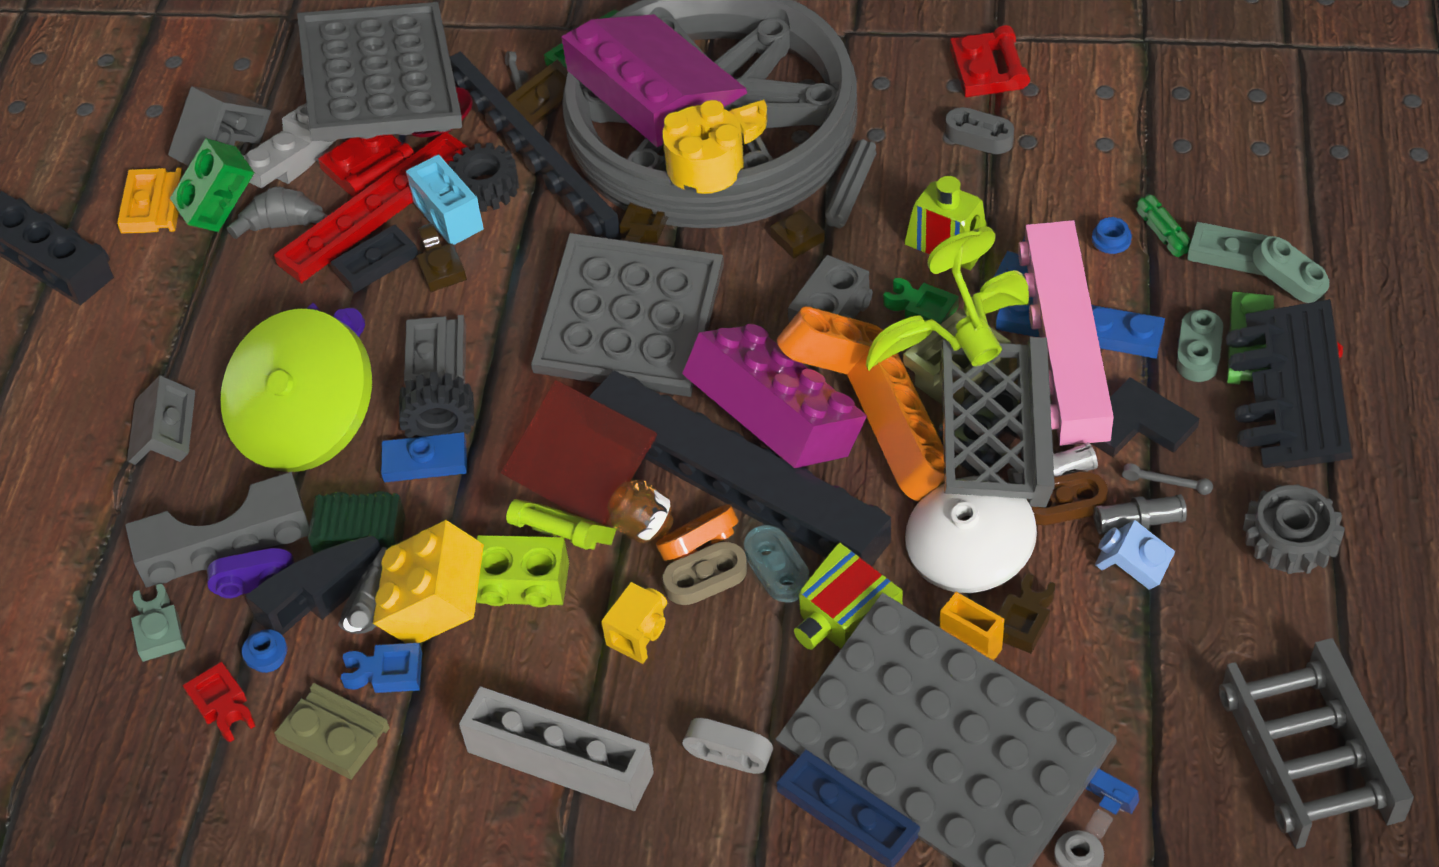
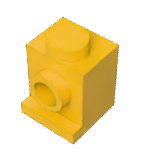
M631 582L601 621L606 646L643 664L648 658L647 644L650 640L655 641L665 626L663 610L668 604L666 598L653 588L645 589Z

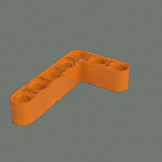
M802 307L777 338L781 351L797 362L848 375L897 484L908 497L920 502L922 498L944 482L943 445L899 354L897 353L882 362H878L869 371L866 367L867 356L874 339L883 331L881 328L871 323L816 308Z

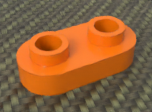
M730 504L723 505L706 512L665 535L656 542V546L664 561L672 559L676 561L697 552L696 548L708 541H711L713 544L727 539L734 534L733 527L739 520Z

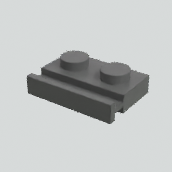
M458 315V319L447 320L446 316L406 320L405 385L410 379L416 382V376L421 374L426 379L430 378V372H437L439 378H443L444 373L452 374V380L459 376L464 379L465 384L466 322L464 315Z

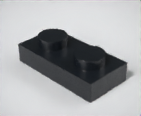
M393 225L331 261L334 273L353 293H356L414 259L418 255L416 245L396 225Z

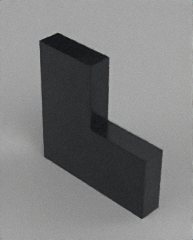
M1130 377L1110 397L1114 416L1111 441L1091 444L1114 458L1140 432L1174 453L1198 428L1200 418Z

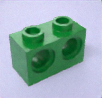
M205 138L170 199L187 225L219 232L255 172L236 146Z

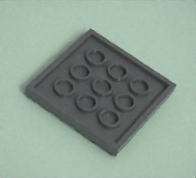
M570 233L531 363L533 373L602 383L615 370L628 378L634 377L638 379L645 387L655 392L691 397L694 384L682 373L699 332L708 330L724 266L723 255Z

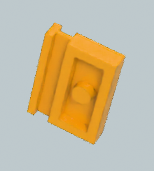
M165 168L128 170L117 222L121 234L159 232V228H169L170 232L176 230L179 211L170 197L184 175L182 168H176V172H166Z

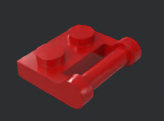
M1000 26L992 33L950 38V51L965 98L1020 90L1027 87L1030 83L1029 73L1022 66L1014 44L1016 42V35L1011 26ZM992 51H1002L1008 69L1007 73L999 74Z
M392 134L378 135L368 139L355 137L350 138L319 157L318 162L320 169L350 196L355 197L415 153L406 142L401 143Z

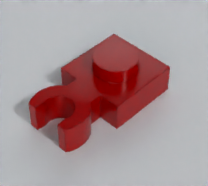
M223 662L218 663L182 685L187 696L207 725L217 720V726L223 738L228 742L235 740L230 730L233 722L242 720L246 722L250 729L255 727V721L250 710L243 705L247 701L245 694Z

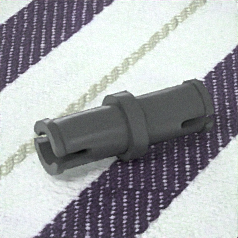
M1181 494L1145 500L1143 496L1133 497L1131 502L1096 506L1094 507L1093 514L1096 530L1099 534H1102L1114 527L1119 529L1133 520H1136L1147 530L1151 525L1184 522L1187 517V509Z

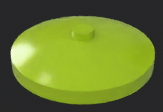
M292 309L280 312L262 321L245 336L234 351L222 382L221 413L226 431L235 447L251 461L282 472L305 471L332 459L355 436L368 410L372 391V371L367 351L360 338L348 325L318 310Z

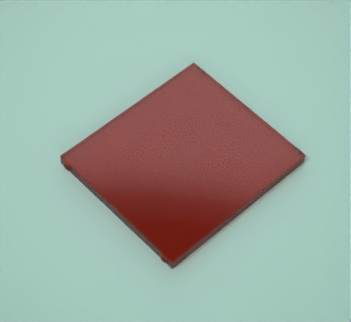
M555 380L501 474L579 517L605 525L650 446L655 441L657 433Z

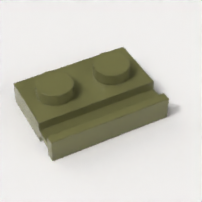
M313 683L310 687V694L305 700L301 698L274 734L279 743L352 780L378 745V738L382 733L386 734L390 729L387 719Z

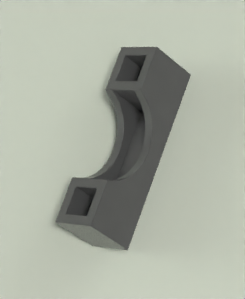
M292 472L251 484L243 505L233 515L215 524L206 526L187 525L176 520L168 511L125 524L133 561L146 588L156 584L167 583L172 579L200 570H207L208 566L219 558L269 549L312 535Z

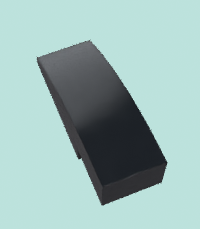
M369 536L345 542L319 551L270 577L245 596L255 620L266 630H274L281 635L286 633L310 611L323 620L350 597L357 582L381 550L379 541L375 537Z

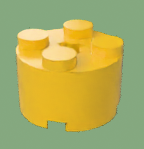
M708 100L702 105L687 107L678 112H672L665 117L662 135L666 170L669 179L674 185L683 190L684 185L696 188V193L709 194L724 190L737 180V174L744 166L741 125L734 114L724 109V105L721 102Z

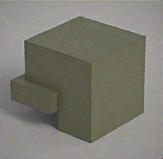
M959 309L940 325L955 336L957 333L956 324L967 316L962 309ZM991 328L999 343L1011 344L1010 340ZM932 331L927 338L912 346L903 354V365L915 373V386L942 405L941 345L944 338L937 332ZM952 354V363L962 372L967 373L974 367L966 355ZM997 358L992 363L1008 377L1010 358ZM982 370L971 380L979 386L989 374ZM952 377L953 383L956 382L957 380L954 377ZM963 386L953 394V399L961 404L971 393Z

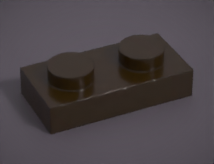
M556 60L506 99L534 127L563 104V93L568 71Z

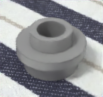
M1076 830L1065 833L1059 838L1055 846L1054 856L1058 867H1101L1104 859V849L1101 842L1094 835ZM1080 848L1086 850L1088 854L1079 857L1074 855L1071 850Z

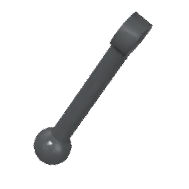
M507 51L505 64L510 67L517 90L523 85L516 66V52Z
M1126 464L1123 467L1122 476L1129 481H1135L1139 478L1196 489L1202 495H1208L1213 490V483L1207 478H1202L1198 481L1140 470V467L1135 464Z

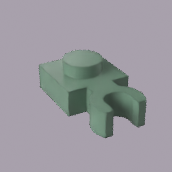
M162 584L156 585L158 594L152 601H144L139 590L133 593V602L141 615L132 617L131 620L137 651L142 662L186 649L179 614L174 605L169 606L170 598Z

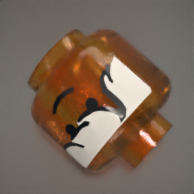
M644 480L622 483L609 500L607 510L610 512L612 526L637 543H649L656 537H664L673 524V516H671L672 502L670 498Z

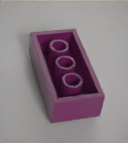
M747 324L741 327L719 328L718 330L699 332L682 374L791 466L799 468L849 456L867 417L864 412L854 405V401L849 396L833 389L825 382L824 376L817 371L808 369L802 363L786 356L778 344L768 337V332L758 325Z

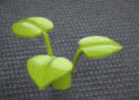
M981 227L950 237L940 243L928 258L927 264L933 274H939L951 268L965 303L963 310L967 317L956 324V335L953 336L933 319L924 321L922 316L903 319L884 329L874 339L866 360V367L869 371L878 362H882L921 342L932 331L937 332L946 339L954 351L962 348L972 366L986 364L1001 353L1002 347L989 327L985 314L1008 306L1028 305L1029 289L1027 281L1021 272L1016 270L1008 271L987 281L981 287L980 292L975 293L971 297L960 271L962 264L978 259L992 247L995 241V233L990 227Z

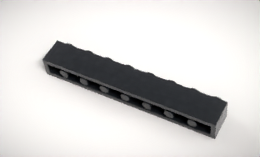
M614 370L584 401L589 429L722 502L730 504L733 508L825 558L828 557L839 543H842L872 566L891 543V516L887 515L880 507L872 504L868 505L851 496L844 488L837 485L832 486L824 482L804 467L794 468L787 461L779 458L774 451L758 447L745 440L738 432L726 430L711 422L704 414L700 412L694 413L679 405L670 396L660 395L645 387L642 382L634 377L628 378Z

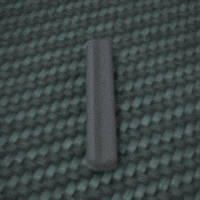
M861 139L857 142L825 213V222L828 226L842 228L846 224L876 155V144L873 141L867 142Z

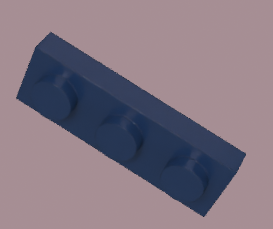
M805 750L777 782V792L886 867H894L918 839L917 834L920 831L918 824L808 750Z

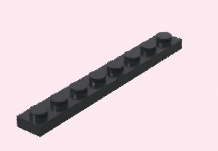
M461 51L450 56L455 87L463 88L470 93L473 100L472 109L476 113L481 112L484 115L492 131L495 133L499 131L510 150L514 153L518 152L524 158L529 170L532 173L537 172L543 178L548 190L552 194L557 193L563 199L570 214L573 216L578 215L583 220L591 236L621 240L617 213Z

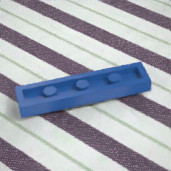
M1029 297L1028 305H1014L999 309L996 319V330L1040 337L1039 329H1032L1030 324L1029 306L1034 305L1033 297ZM1091 305L1100 349L1157 359L1165 318Z

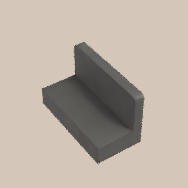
M160 375L135 400L127 462L136 465L150 450L179 462L189 454L195 390Z

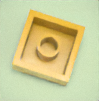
M444 520L385 550L382 558L379 590L375 597L376 607L373 624L404 643H421L473 619L484 544L449 521Z

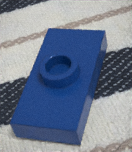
M464 432L382 441L381 474L383 481L394 482L467 474V451Z

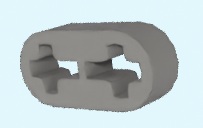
M695 718L691 721L682 743L684 748L695 757L754 774L765 771L773 751L772 743L760 734L705 718Z

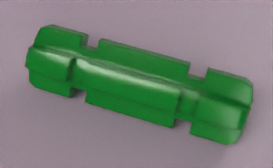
M1149 194L1145 198L1141 197L1137 202V212L1147 221L1146 223L1158 238L1167 245L1166 247L1172 255L1181 257L1183 254H1188L1192 241L1184 231H1180L1182 228L1164 207H1161L1162 204L1154 195Z

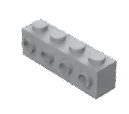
M481 686L459 723L468 753L632 811L636 810L654 773L649 744Z

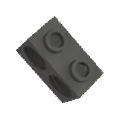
M826 255L788 307L789 322L805 306L855 319L860 311L864 312L868 308L872 299L873 292L869 288V271Z

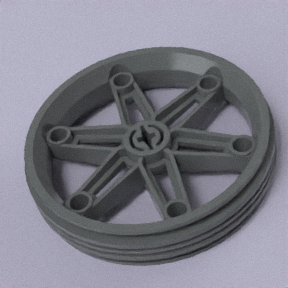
M641 0L610 17L654 14L704 55L705 53L693 41L723 38L740 39L741 41L714 63L733 76L755 53H759L761 56L741 78L736 79L746 87L747 94L727 105L724 109L730 111L764 99L767 106L766 128L800 125L820 126L801 145L774 160L768 153L760 136L745 144L749 153L743 157L744 166L737 174V180L728 188L715 193L701 194L696 193V188L684 185L683 190L674 185L667 175L665 154L663 156L657 154L664 147V144L656 147L645 138L637 150L630 154L628 160L610 150L598 136L592 121L598 123L608 121L628 122L571 73L568 72L563 93L564 122L570 150L584 176L603 197L625 211L631 202L651 209L654 214L657 211L665 212V216L668 217L666 225L688 228L736 226L774 216L797 205L819 190L839 168L847 154L856 128L857 80L845 45L836 31L823 18L794 0ZM787 52H790L813 66L821 74L826 84L809 85L765 79Z

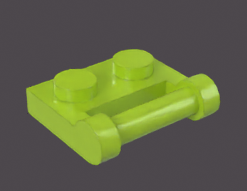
M514 499L511 502L506 515L508 524L517 527L531 526L532 530L569 539L574 546L585 550H595L596 543L612 545L616 532L615 528L540 503Z

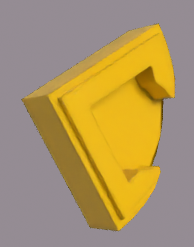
M764 99L730 110L740 122L744 144L755 140L765 130L767 125V106Z

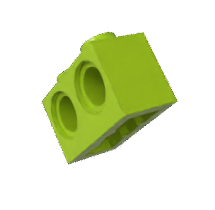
M478 535L477 540L484 544L476 598L477 603H485L491 606L525 604L534 607L564 604L569 559L563 537Z

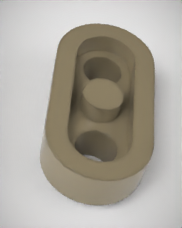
M720 542L672 562L663 573L666 596L676 604L690 605L739 584L747 574L746 554L737 544ZM722 568H731L725 572L719 571ZM686 584L692 585L691 587L681 588V586Z

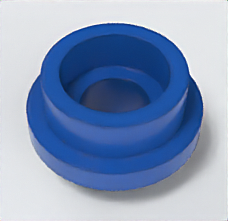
M1108 217L1101 220L1092 232L1093 245L1104 253H1121L1128 249L1131 244L1132 233L1127 223L1116 217Z
M269 629L255 632L246 639L242 647V656L245 663L250 668L262 673L278 669L283 664L287 654V644L284 637L279 632ZM268 647L266 650L259 651L262 648Z

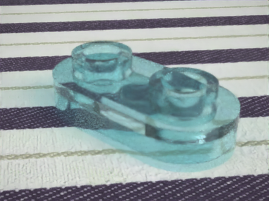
M763 525L752 529L744 540V550L748 564L772 598L780 602L799 600V593L809 580L807 565L784 532L779 528ZM764 551H771V552H772V553H770L769 555H762V554H761V553L764 552ZM784 582L794 583L791 585H782Z

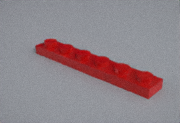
M442 133L275 253L274 257L277 265L298 282L303 283L413 202L406 174L407 170L438 154L449 165L450 161L454 162L453 156L456 153L463 156L462 149L467 146L449 133Z

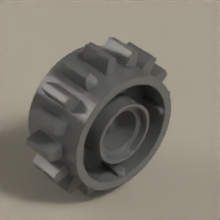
M1297 484L1287 486L1276 485V488L1270 492L1261 491L1258 502H1250L1243 525V531L1247 532L1245 544L1246 546H1253L1255 550L1254 557L1264 561L1271 569L1275 568L1287 572V574L1299 572L1309 574L1317 566L1325 568L1330 556H1337L1345 527L1340 526L1342 514L1341 512H1334L1332 507L1333 501L1326 499L1315 489L1312 490Z

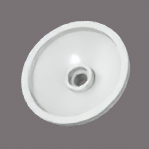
M979 476L962 477L955 480L974 481ZM941 484L922 498L912 511L906 527L905 542L913 566L924 579L944 590L973 593L985 591L1005 583L1024 567L1035 547L1037 526L1033 510L1027 499L944 494V484ZM972 516V517H971L970 519H968V520H965V521L960 520L962 517Z

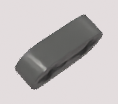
M964 107L955 108L946 116V137L956 144L991 154H1003L1013 147L1014 126L1005 118Z

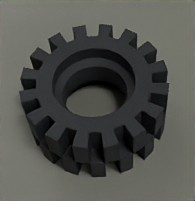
M480 143L474 144V150H470L468 146L463 148V156L456 153L453 156L454 162L450 161L449 166L475 194L480 211L487 212V206L491 205L493 210L499 209V202L505 205L510 203L509 196L515 198L517 194L516 188H519L517 169L512 153L509 150L505 152V148L501 145L494 149L493 143H487L486 148H481ZM481 175H493L487 179L475 180L476 177Z
M430 372V378L426 379L421 374L416 376V382L411 379L408 380L406 388H401L399 396V422L401 430H405V435L409 438L414 435L415 437L462 432L468 435L471 431V426H474L475 422L473 392H471V386L469 383L464 384V379L459 376L452 380V374L444 373L443 378H439L437 372Z

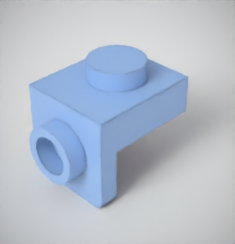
M1133 520L1119 529L1116 527L1110 529L1099 543V549L1102 551L1095 566L1104 570L1116 564L1150 590L1160 584L1175 551L1136 520Z

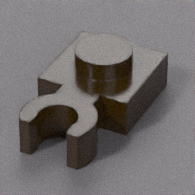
M1028 573L1021 582V598L1008 594L997 615L1004 618L1003 643L1032 654L1050 619V609H1047V607L1054 600L1055 583L1050 581L1045 591L1035 592L1032 590L1034 575Z

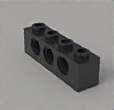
M3 191L0 192V257L80 306L114 278L108 261H110L109 255L99 244L88 243L72 228L65 229L58 225L48 214H40L31 209L23 199H15Z

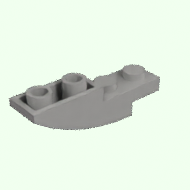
M307 103L299 106L296 110L282 118L283 131L243 155L255 172L249 183L263 188L275 179L289 184L304 173L334 143V141H311Z

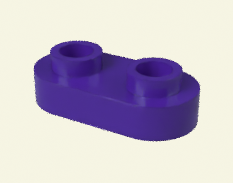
M269 548L219 558L213 561L207 568L208 588L211 592L223 598H235L241 594L250 593L270 577L294 564V558L290 552L279 548Z

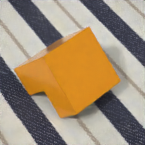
M955 592L940 611L939 628L994 661L1002 651L1004 618Z

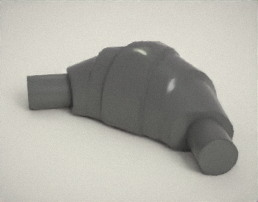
M273 187L254 196L253 200L238 214V219L227 226V231L233 238L237 239L249 229L258 231L265 228L273 229L293 225L307 226L311 223L316 225L328 215L322 212L321 206L306 197L303 192L284 187Z
M385 547L381 548L373 562L357 582L342 610L339 626L346 632L360 634L369 632L376 627L373 624L376 607L375 597L379 590L382 558L385 550H387Z

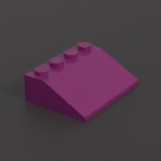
M654 14L592 19L562 36L567 71L656 147L663 144L664 119L668 114L678 112L687 107L702 105L708 100H717L726 107L747 94L746 87Z

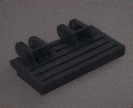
M1331 300L1245 314L1247 327L1228 332L1226 336L1227 345L1237 349L1267 344V348L1231 355L1229 368L1239 372L1271 367V369L1252 372L1256 403L1237 407L1236 411H1234L1235 420L1246 424L1276 419V424L1239 431V435H1237L1238 444L1248 448L1280 443L1281 446L1261 448L1264 468L1284 465L1286 469L1353 459Z

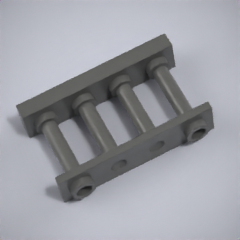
M1333 638L1315 642L1310 662L1307 663L1306 668L1247 683L1236 662L1227 664L1223 684L1219 685L1222 705L1227 712L1232 711L1275 803L1274 814L1278 827L1282 833L1289 834L1295 849L1305 847L1312 826L1311 821L1369 806L1375 810L1379 809L1386 825L1405 821L1414 796ZM1312 686L1315 690H1320L1326 702L1325 707L1264 722L1254 700ZM1328 725L1335 729L1339 728L1345 740V746L1285 762L1282 761L1273 742V739ZM1348 765L1355 769L1358 768L1365 781V787L1304 803H1302L1292 782L1293 779Z

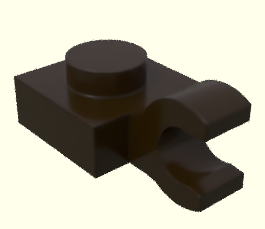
M630 202L620 224L621 238H625L624 241L646 244V241L658 243L668 217L665 216V212L657 211L654 214L651 209Z
M433 223L418 227L422 238L421 244L425 253L416 255L430 293L466 281L465 269L453 243L442 247Z

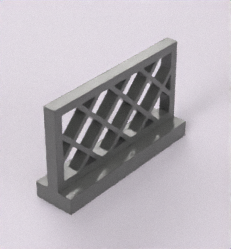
M1030 337L1027 345L999 343L1002 351L996 358L986 364L974 366L967 373L962 372L952 363V354L966 355L963 349L960 348L954 351L951 344L943 339L941 345L944 494L1028 499L1031 507H1046L1055 487L1047 338ZM997 358H1017V369L1007 377L992 363ZM982 370H985L999 383L988 393L971 380ZM952 377H954L957 381L953 383ZM963 386L978 399L967 410L953 399V394ZM1005 389L1019 400V405L1010 413L994 400ZM984 406L1000 419L989 430L973 417ZM953 413L957 416L955 420L953 419ZM963 423L980 436L968 447L954 436V430ZM1005 426H1008L1020 437V443L1012 450L995 437ZM985 443L1002 456L990 468L974 454ZM954 450L959 454V455L956 456L955 458H954ZM1020 452H1021V459H1020L1019 457H1017V455H1018ZM966 460L981 475L974 481L955 480V468ZM1009 463L1022 474V484L1006 483L996 473Z

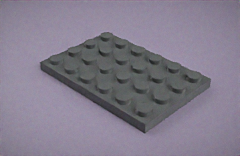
M438 2L297 13L311 141L333 142L338 139L355 137L368 139L378 135H409L414 132L433 130L445 132L450 129L462 128L461 111Z
M883 592L776 738L781 747L798 758L805 750H808L920 826V831L917 834L918 839L960 867H1032L1117 743L1116 736Z

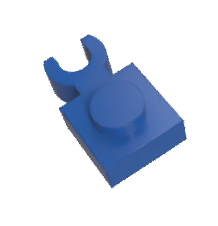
M419 643L375 645L374 656L366 657L358 651H350L343 654L346 668H359L354 673L341 674V680L346 689H359L368 682H372L375 693L420 690L422 650Z

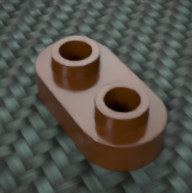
M1086 471L1054 477L1055 487L1046 506L1048 508H1031L1037 525H1051L1093 516L1094 507L1106 505L1107 484L1099 475ZM1086 497L1088 499L1080 500L1079 498Z

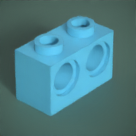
M439 154L406 171L414 204L433 223L437 231L449 244L453 243L455 245L484 230L477 197Z

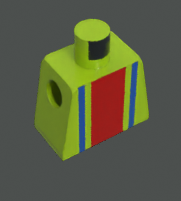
M944 176L938 181L931 182L913 207L905 245L931 254L940 243L950 237L981 227H987L983 201L975 195L960 190V181L953 176ZM978 259L962 264L961 267L971 271Z
M839 543L799 593L800 615L804 621L794 629V634L798 641L810 650L817 646L825 637L842 649L882 592L902 604L903 590L842 543Z

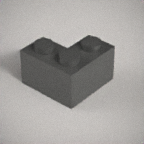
M191 86L168 155L189 166L205 138L234 146L235 141L260 144L271 110L240 94Z

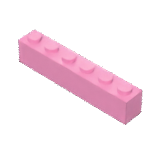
M1073 220L1026 225L1025 242H1018V255L1020 266H1027L1028 273H1024V278L1028 284L1029 297H1033L1034 305L1029 306L1031 328L1039 329L1040 337L1047 338L1049 388L1052 404H1050L1052 430L1057 429L1060 446L1111 441L1114 416L1075 222Z

